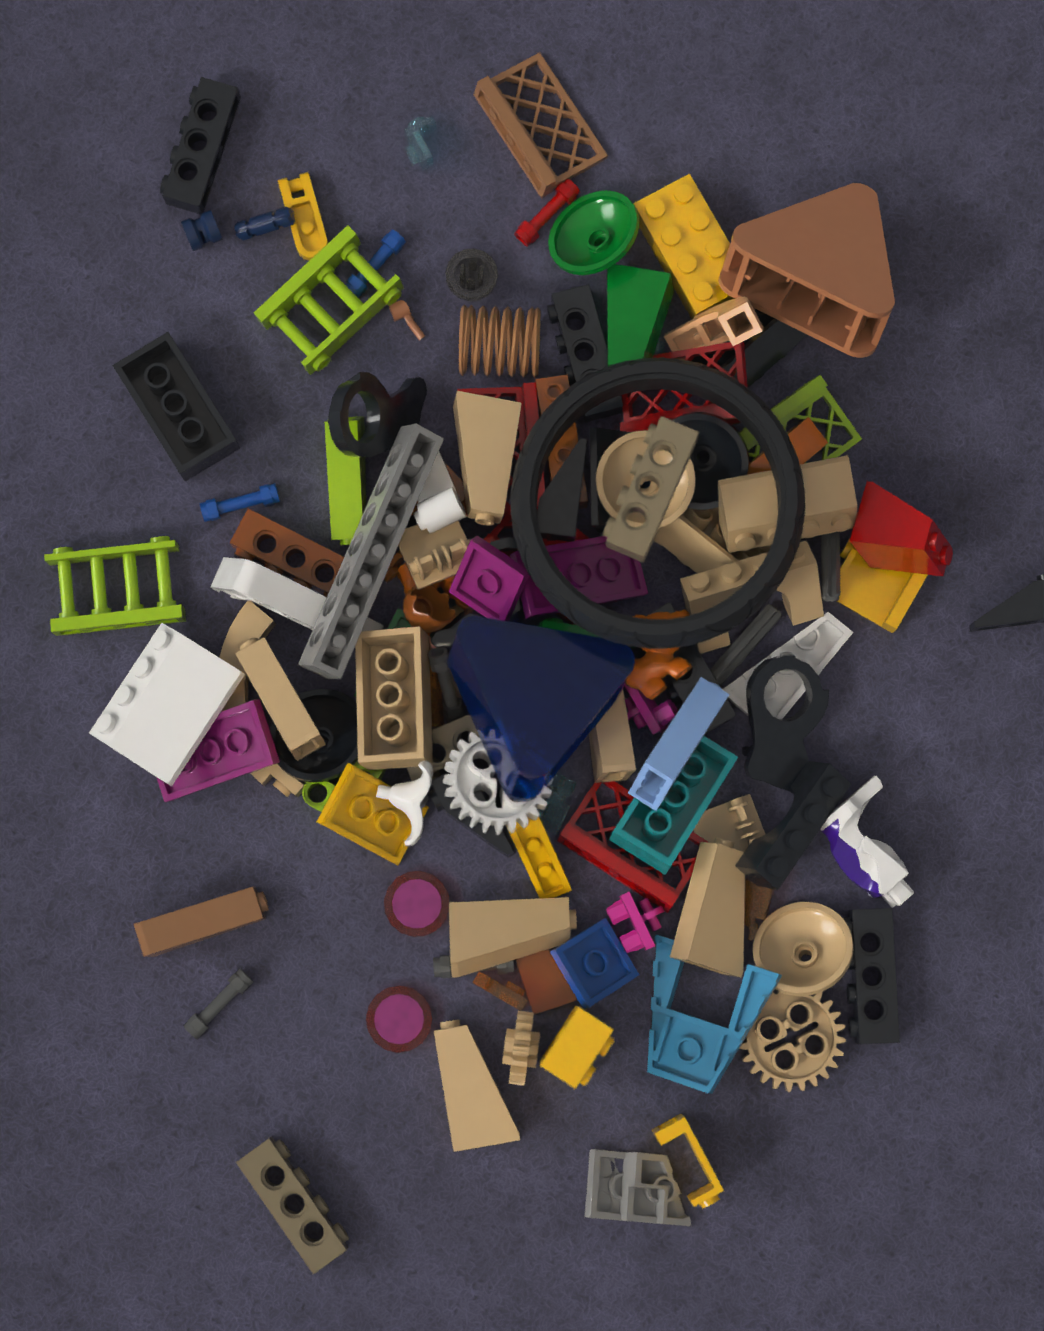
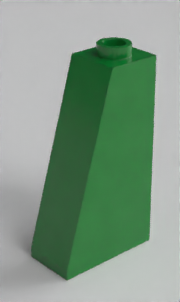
M614 264L607 269L608 366L629 360L653 358L674 294L671 273Z

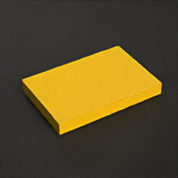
M347 763L317 823L399 866L409 847L405 845L404 841L411 834L412 826L410 819L388 799L376 797L379 784L390 785ZM426 805L422 808L423 818L429 808Z

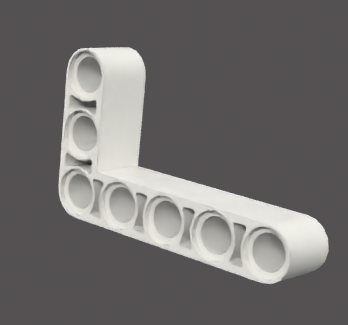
M224 557L210 588L217 592L221 590L231 595V598L253 601L313 630L327 598L258 563L240 558ZM367 617L362 631L382 630L384 626Z

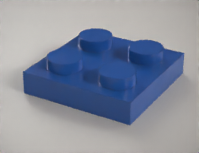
M606 918L599 920L550 951L583 1010L593 1006L639 976L638 971Z

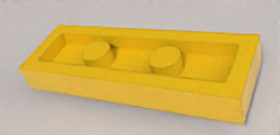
M527 816L529 823L525 829L517 822L514 833L511 834L509 832L539 898H555L572 891L570 882L540 816H538L536 821Z

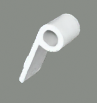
M438 451L417 500L416 506L418 511L413 513L420 529L424 530L427 528L430 534L466 517L465 510L440 451Z

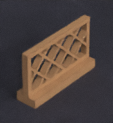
M540 52L491 79L487 76L477 82L474 92L475 98L541 198L553 192V189L566 179H572L607 159V153ZM537 64L544 74L542 83L525 79V71ZM505 81L518 84L516 97L503 94L497 85ZM522 86L540 90L537 103L519 98ZM544 91L558 95L561 100L559 109L541 104ZM517 106L535 110L533 123L522 121L516 115ZM539 111L557 116L554 129L536 124ZM561 117L573 119L578 125L576 135L558 130ZM534 132L552 136L550 149L539 147L533 141ZM556 137L574 142L571 155L554 151ZM578 143L591 145L597 155L590 159L575 156ZM551 158L569 162L568 171L556 176L550 166Z

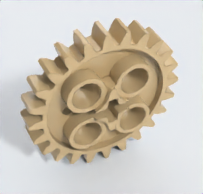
M778 990L776 994L772 992L747 1034L746 1042L742 1043L739 1048L748 1050V1054L742 1058L743 1062H754L749 1072L751 1074L757 1073L760 1070L763 1072L760 1082L765 1083L771 1077L773 1078L772 1088L777 1089L780 1083L784 1082L787 1092H791L793 1083H797L800 1091H805L806 1080L816 1087L818 1086L816 1078L818 1074L825 1079L829 1078L825 1070L827 1066L837 1069L838 1065L832 1058L834 1055H844L836 1046L839 1043L846 1042L845 1038L837 1036V1032L844 1029L845 1025L835 1024L834 1022L841 1014L839 1011L831 1013L828 1011L833 1003L832 1000L820 1002L823 992L813 996H794ZM798 1004L802 1005L807 1012L805 1021L800 1024L794 1023L790 1017L792 1007ZM768 1019L773 1020L777 1025V1033L770 1039L764 1038L760 1032L761 1024ZM812 1022L818 1023L815 1029L795 1038L796 1045L793 1046L792 1043L785 1042L769 1052L764 1050L765 1046L786 1037V1029L798 1031ZM811 1035H817L822 1042L820 1051L815 1054H810L805 1047V1042ZM781 1050H787L792 1055V1063L785 1069L779 1068L775 1062V1057Z

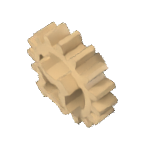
M518 1011L516 1029L507 1028L502 1064L511 1065L509 1084L525 1086L527 1067L536 1068L540 1033L532 1032L534 1015L532 1012Z

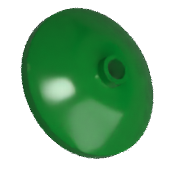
M596 191L578 198L560 213L551 228L548 246L552 259L562 270L574 275H590L610 268L626 255L636 240L639 231L638 211L629 198L615 191Z

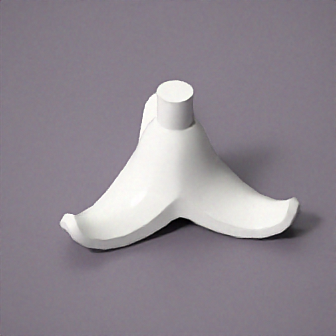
M422 761L418 764L422 770V775L417 780L398 783L392 787L378 785L376 797L388 799L410 819L412 828L411 834L404 841L406 846L415 845L423 831L422 808L428 801L427 792L432 784L433 766L429 761Z

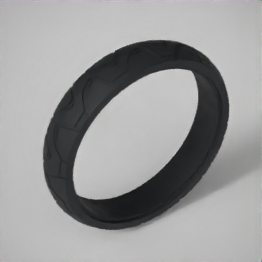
M642 358L624 361L591 373L570 386L547 407L526 438L517 459L510 497L513 534L518 551L527 572L545 598L561 614L594 635L615 643L649 649L683 647L710 640L728 632L757 612L769 600L773 592L777 590L788 573L800 545L805 519V488L802 470L791 440L775 414L753 391L731 376L717 369L709 368L706 365L683 359ZM643 390L679 391L701 397L720 406L739 420L757 440L770 464L775 480L778 498L777 526L771 548L763 563L744 586L732 596L716 606L686 617L673 619L636 618L609 610L590 600L579 592L559 571L546 549L538 526L537 499L539 484L548 457L565 431L586 412L607 400L630 392Z

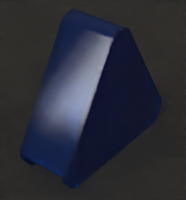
M469 616L462 620L458 626L448 655L447 664L503 791L516 801L526 802L539 796L618 700L634 668L635 658L632 650L627 645L615 643L601 637L480 616Z

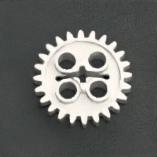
M496 726L492 735L489 734L485 727H482L480 738L473 732H470L468 736L469 744L460 739L457 745L459 751L451 750L449 755L453 762H446L444 768L445 771L451 774L444 775L443 783L452 785L446 789L445 797H455L451 802L450 808L456 809L461 807L459 819H464L469 815L472 818L470 822L471 828L478 822L483 823V833L488 831L490 825L495 827L497 835H500L503 826H507L511 834L514 833L517 822L524 829L527 828L529 823L527 816L536 821L539 816L537 809L544 810L547 805L543 798H549L552 793L551 789L545 787L551 785L553 781L552 776L544 775L551 768V764L541 763L546 754L545 751L535 753L534 749L537 742L533 741L528 745L525 744L526 733H522L518 738H514L513 728L511 727L506 735L501 734L499 726ZM495 752L500 753L499 780L503 782L499 791L501 808L496 807L495 799L497 793V781L493 778L496 771ZM478 758L484 759L489 764V767L487 769H479L473 764V760ZM508 759H516L521 763L522 768L518 770L512 769L507 765L506 761ZM478 790L484 791L489 795L490 800L485 802L479 801L474 797L473 793ZM509 791H517L522 795L523 801L514 802L509 799L507 793Z

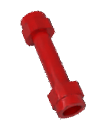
M566 179L555 188L556 195L529 223L524 220L518 226L514 235L526 247L540 237L538 231L565 203L570 205L577 198L576 196L580 193V190L570 179Z

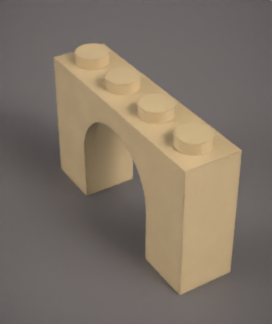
M807 540L800 542L792 565L777 588V591L782 593L783 604L793 626L824 617L817 562ZM768 552L681 578L680 582L685 608L689 615L707 610L732 596L755 574ZM726 632L695 645L700 654L730 645L729 634Z

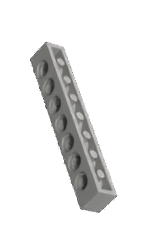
M417 423L400 427L300 658L299 666L325 679L342 678L444 438Z

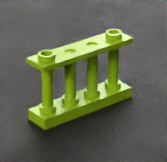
M348 225L254 312L258 321L267 330L271 326H278L307 356L301 363L310 375L315 371L323 370L331 361V356L385 305L390 306L400 298L401 291L404 289L401 279L396 274L387 282L358 252V247L361 245L360 240ZM342 261H349L378 290L365 303L334 274L335 268ZM320 282L326 283L354 312L341 325L311 296V290ZM296 304H302L331 334L317 348L287 318V312Z
M158 536L151 538V543L73 551L72 547H60L53 549V554H44L46 563L50 566L58 565L62 608L59 618L50 619L51 632L56 636L159 625L161 623L186 622L185 608L181 604L176 605V601L172 598L168 553L178 552V543L175 540H170L169 536ZM155 554L160 602H157V607L144 608V605L140 604L136 556ZM123 558L127 605L124 606V611L111 612V608H108L103 560ZM90 561L94 609L91 610L92 614L79 616V612L75 611L71 563Z

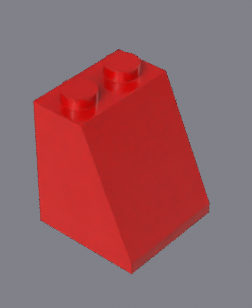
M866 482L850 542L869 567L943 577L946 566L950 565L952 561L953 549L933 519L876 483Z

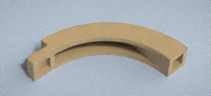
M247 601L237 614L229 628L219 658L245 674L221 712L248 702L249 677L235 653L241 650L240 646L252 638H257L258 640L263 637L266 638L276 625L274 620L252 601ZM278 764L251 773L263 786L272 777L277 779L273 786L286 797L291 793L299 797L304 787L297 779L285 773Z

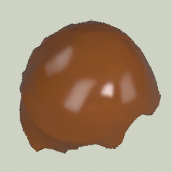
M415 584L412 590L407 592L403 600V612L410 626H420L426 633H433L444 628L455 618L456 612L449 607V594H441L433 584L419 590Z

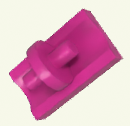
M624 684L631 696L625 699L628 721L633 719L638 729L647 725L653 735L664 732L668 728V724L672 722L678 713L674 702L670 699L657 706L654 699L650 700L640 690L632 689Z
M630 892L619 896L620 900L605 909L613 925L629 918L635 929L619 937L626 953L642 948L648 950L655 946L644 921L648 920L653 932L662 928L656 915L665 912L663 906L653 909L649 899L646 898L639 902L644 912L643 915H640Z

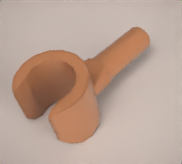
M399 300L389 306L394 321L404 318L406 324L418 340L425 337L414 321L409 306L405 301Z

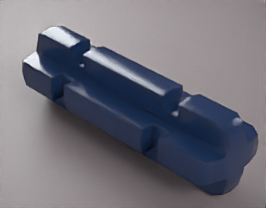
M289 207L277 209L276 213L271 211L249 219V222L247 220L237 222L234 226L237 238L247 240L253 238L254 234L259 236L278 230L281 226L283 228L291 226L295 223L294 212Z

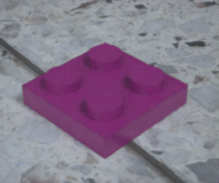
M476 536L469 542L449 593L502 628L508 624L529 573L524 566L479 536Z

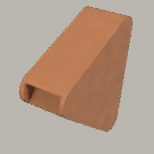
M852 183L738 225L733 232L724 265L719 275L721 289L735 299L744 296L748 297L753 308L849 356L864 358L872 355L877 348L895 304L876 192L867 185Z

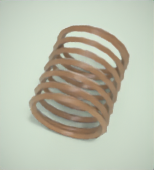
M464 304L460 312L459 373L463 376L467 371L471 332V369L474 376L479 373L483 333L484 374L487 377L491 374L495 336L496 374L499 377L503 374L507 340V366L510 377L512 378L516 372L519 344L520 375L524 378L528 373L531 348L532 376L536 378L539 374L541 310L538 307L536 309L531 307L528 310L525 331L524 311L521 306L516 310L513 328L512 311L509 306L503 311L502 324L500 322V311L496 305L491 310L489 323L488 311L484 305L479 309L476 323L475 308L472 304L469 307Z

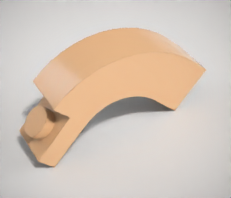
M744 296L726 301L694 316V319L665 333L664 338L672 352L721 344L728 341L731 342L732 346H735L762 332L763 325L748 297Z

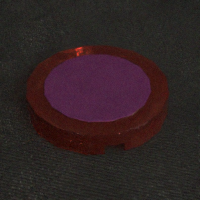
M423 871L407 872L397 877L388 887L384 898L385 914L390 924L400 933L412 937L427 936L438 930L446 921L449 912V894L444 884L434 875Z
M405 986L389 987L378 993L369 1004L366 1015L367 1029L374 1042L385 1050L397 1053L411 1051L422 1044L430 1033L433 1020L431 1007L425 997L415 989Z

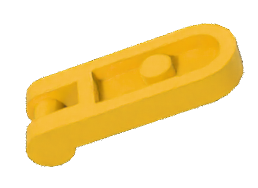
M309 172L299 174L300 178L287 180V178L280 179L278 184L284 206L289 207L294 212L295 223L290 227L296 249L303 259L310 261L328 244ZM304 190L305 196L292 198L291 193Z

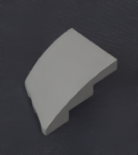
M590 1149L585 1218L691 1226L690 1217L685 1214L679 1197L681 1192L677 1182L673 1179V1170L667 1155ZM614 1158L624 1159L622 1173H619L616 1165L612 1172L610 1160L615 1164Z

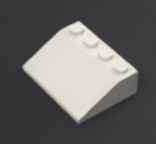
M161 623L89 734L172 786L245 674L181 633Z

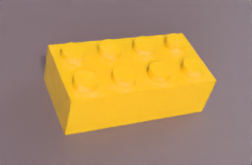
M690 173L633 203L639 215V228L664 272L671 273L673 287L691 319L716 305L735 299L727 295L719 285V275L723 268L730 243Z
M575 1006L540 1059V1066L574 1089H576L579 1083L585 1086L596 1070L592 1062L598 1054L604 1057L615 1040L610 1036L613 1029L580 1007Z

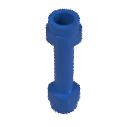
M393 229L381 240L383 245L368 261L376 271L379 270L392 253L397 255L406 243V240ZM359 272L356 276L352 274L345 285L359 298L367 290L366 284L368 280Z
M276 484L259 486L260 491L219 502L215 498L206 500V502L200 503L203 519L205 522L221 519L220 514L262 503L265 507L280 502Z

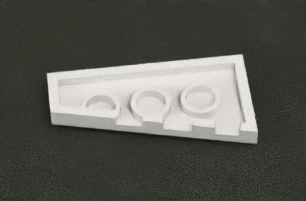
M827 612L824 614V617L814 621L722 690L730 694L727 699L748 716L746 701L747 683L754 669L764 660L783 655L796 656L795 658L808 663L819 675L852 635L853 631ZM784 669L776 672L768 680L764 690V701L767 710L773 717L783 719L806 691L803 680L798 673L791 669Z

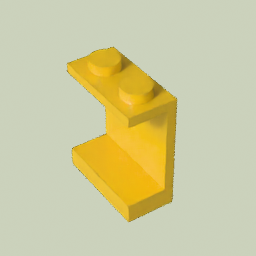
M849 539L840 554V557L845 560L840 567V596L837 602L893 633L897 630L928 575L870 568Z
M679 1114L651 1129L660 1145L684 1133L710 1182L686 1196L693 1207L700 1205L701 1208H705L720 1199L718 1194L724 1190L686 1118Z

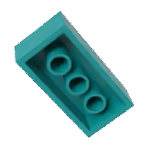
M704 736L657 811L634 798L613 830L609 840L666 875L738 759V756Z

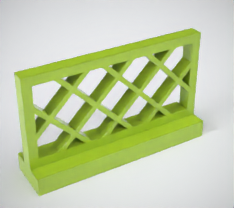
M818 375L770 410L778 418L785 431L787 422L792 418L804 420L809 417L812 422L827 424L825 439L828 443L823 447L822 460L839 457L862 440V438L827 390V383L821 375ZM821 397L830 407L828 420L811 417L813 403ZM806 409V416L798 415L800 412ZM834 415L837 417L839 422L833 421ZM832 425L844 427L851 439L843 445L829 443ZM745 427L739 433L743 437L748 450L755 446L754 454L749 453V457L754 459L759 455L760 445ZM829 448L836 449L834 452L828 455Z

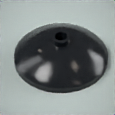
M691 412L680 415L671 421L699 432L698 441L690 457L695 471V490L687 508L707 510L719 507L718 480L748 475L749 453L746 443L739 431L720 416L707 412ZM700 451L708 452L710 459L703 460L700 457Z
M314 689L303 692L298 696L323 740L329 741L328 745L297 761L273 722L270 733L280 761L277 764L289 776L300 781L324 782L332 780L343 773L347 763L354 765L358 761L357 703L344 693L332 689Z

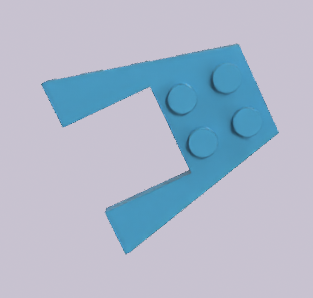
M656 934L654 941L656 943V959L653 961V976H655L654 995L651 997V1010H653L652 1029L649 1030L647 1072L712 1094L780 981L782 974L747 964L730 1024L727 1028L671 1009L684 962L670 958L674 940Z

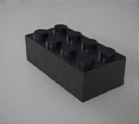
M166 332L112 365L185 482L240 449L235 437L169 332Z

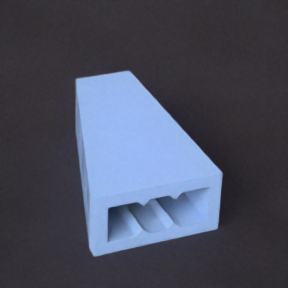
M701 677L645 761L628 794L657 811L730 694L723 691L716 683L709 682Z

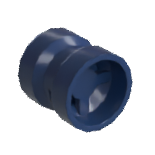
M211 210L202 213L200 218L195 220L188 218L181 221L193 251L201 249L207 242L216 243L223 240Z

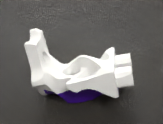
M874 775L833 810L820 830L829 840L831 854L845 875L858 887L867 891L869 896L872 898L882 896L889 906L893 908L896 905L900 906L915 892L903 880L909 873L893 848L879 840L869 839L867 836L864 837L858 829V821L866 805L883 788L880 779Z

